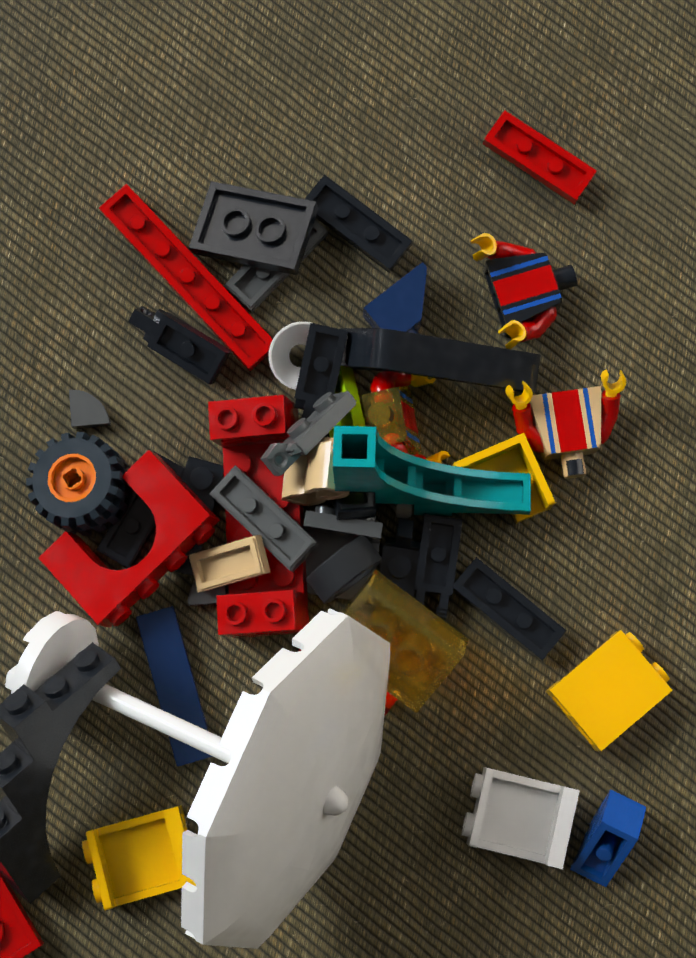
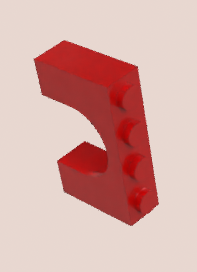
M148 450L122 475L127 484L148 505L155 519V540L151 550L142 561L127 569L112 570L97 557L78 535L67 531L38 557L94 622L100 626L110 628L112 625L116 627L123 623L132 613L130 608L140 598L146 599L152 595L160 585L158 580L168 571L173 572L186 561V553L195 544L201 545L206 542L215 532L214 526L220 521L161 456L151 450Z

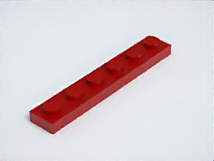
M127 184L99 207L100 212L249 371L269 355L270 344L273 340L271 336Z

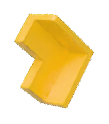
M524 433L463 458L452 465L477 470L531 474V512L529 515L512 514L516 524L550 510L556 503Z

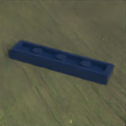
M174 606L137 616L136 620L161 710L209 731ZM169 736L177 767L213 757Z

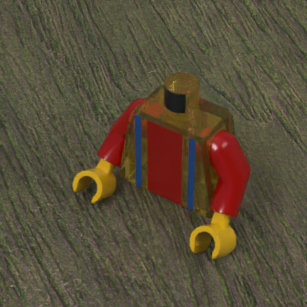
M387 371L378 373L372 380L371 393L362 395L367 427H377L379 436L404 453L442 464V460L450 457V454L446 451H440L427 458L422 455L409 387L410 384L414 387L431 384L436 381V378L428 379L423 376Z

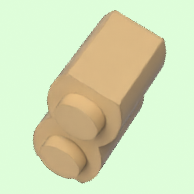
M324 437L307 455L300 456L284 472L281 500L302 506H312L324 503L326 500L341 499L349 495V491H335L333 475L334 438Z

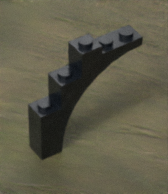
M93 642L79 652L56 674L47 679L36 691H32L23 684L0 704V724L12 741L7 748L0 752V872L7 882L30 904L61 877L51 857L46 834V804L52 774L61 750L80 715L98 691L121 669L113 656Z

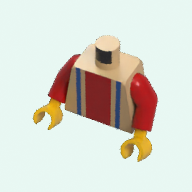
M607 369L601 373V381L605 388L602 394L601 386L533 395L529 385L522 381L523 393L519 396H514L513 388L508 385L505 393L514 404L512 411L517 434L524 433L532 451L541 453L543 460L561 458L565 479L585 476L586 468L583 455L596 453L600 446L608 441L618 419L620 392L626 386L624 373L620 370L619 380L611 384L607 382L609 373Z

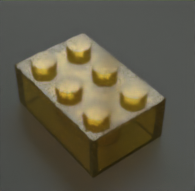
M376 569L341 612L390 643L387 691L415 713L420 710L464 657L469 640Z

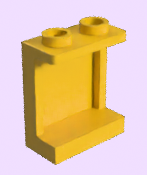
M622 630L616 631L605 643L566 676L546 690V693L595 751L604 750L673 691L667 684L670 680L667 673L656 662L650 664L641 654L644 650L643 645L630 632L625 635Z
M182 805L86 832L87 840L82 841L83 853L87 864L93 863L97 879L92 880V890L96 902H102L105 911L119 905L180 889L186 882L196 886L193 880L182 875V833L188 830Z

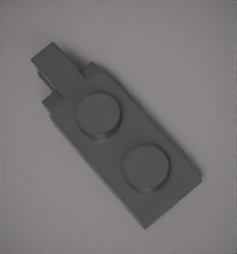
M349 391L336 394L326 393L314 403L313 408L315 411L307 419L305 417L301 418L288 429L289 437L283 443L270 444L260 458L261 461L264 462L274 476H281L300 456L307 455L356 405L357 401Z

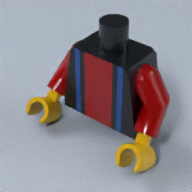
M482 233L472 239V244L476 243L481 247L480 251L473 254V259L475 261H481L486 257L490 259L485 262L483 273L502 327L498 330V334L504 333V336L509 335L511 337V341L505 347L512 349L520 342L541 337L557 318V311L562 304L560 291L577 286V277L573 266L567 265L552 270L546 253H536L532 248L496 241L488 233Z

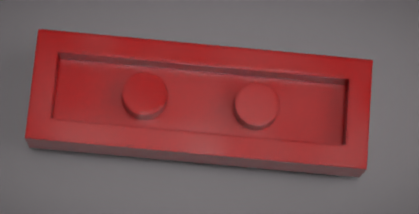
M506 110L501 114L483 141V145L574 205L597 172V170Z

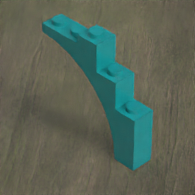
M334 426L333 475L335 491L375 492V503L414 504V515L452 516V513L529 515L531 512V474L496 472L445 465L404 453L389 445L379 436L377 427Z

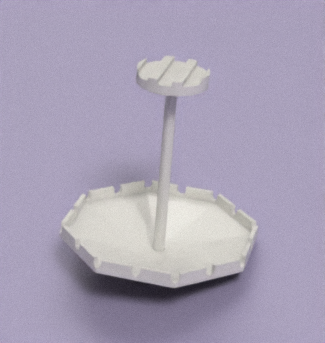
M330 608L328 613L320 611L292 638V646L301 649V651L292 652L282 648L252 677L253 683L262 686L263 689L257 695L242 692L222 737L107 684L92 699L228 763L223 767L210 763L187 815V818L194 820L198 824V834L189 830L182 833V875L193 880L196 886L189 882L182 886L181 927L187 930L185 932L186 935L194 938L202 945L258 949L273 934L335 860L376 767L382 745L390 664V643L344 613ZM55 611L42 618L24 637L23 640L29 642L23 652L19 663L8 671L5 687L11 690V694L23 684L32 691H36L47 679L56 674L92 642L99 646L96 629L88 620L75 614H64L60 611Z

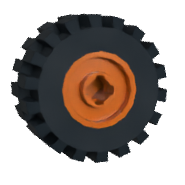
M69 432L61 434V441L58 442L52 438L46 442L49 448L45 452L39 449L35 454L39 460L36 464L31 462L28 471L33 473V477L26 478V487L33 491L28 494L30 502L36 505L35 510L39 515L64 531L73 534L78 532L83 536L91 535L92 529L98 533L107 530L105 526L107 522L113 525L120 520L116 514L119 510L125 513L129 506L124 502L125 497L132 498L133 489L122 478V475L127 471L126 468L129 467L126 461L95 435L90 437L85 432H77L76 437Z

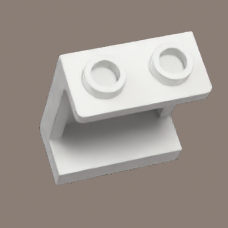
M484 767L482 775L476 773L474 776L470 796L477 799L474 812L466 813L462 836L468 837L466 844L471 847H478L563 869L580 790Z

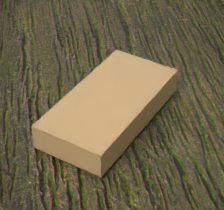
M262 535L251 536L189 555L198 593L271 573Z

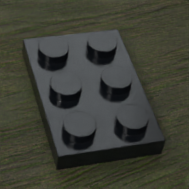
M211 181L189 249L192 254L298 275L319 208L316 201Z

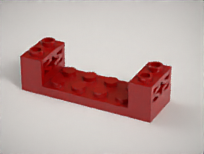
M284 394L208 402L210 440L223 447L224 477L236 465L304 528L303 506L281 500L284 473L281 476H274L260 459L270 444L283 443L289 437L288 429L299 420L298 409L294 408L295 403ZM225 509L227 544L253 536ZM264 546L271 573L230 584L228 595H216L218 635L242 638L299 633L309 623L306 559L294 572H291Z

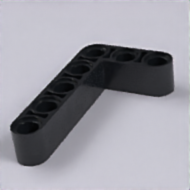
M340 328L348 331L341 365L344 367L365 371L397 372L506 389L510 385L514 391L521 392L524 390L522 381H525L532 392L536 393L541 358L539 354L391 329Z

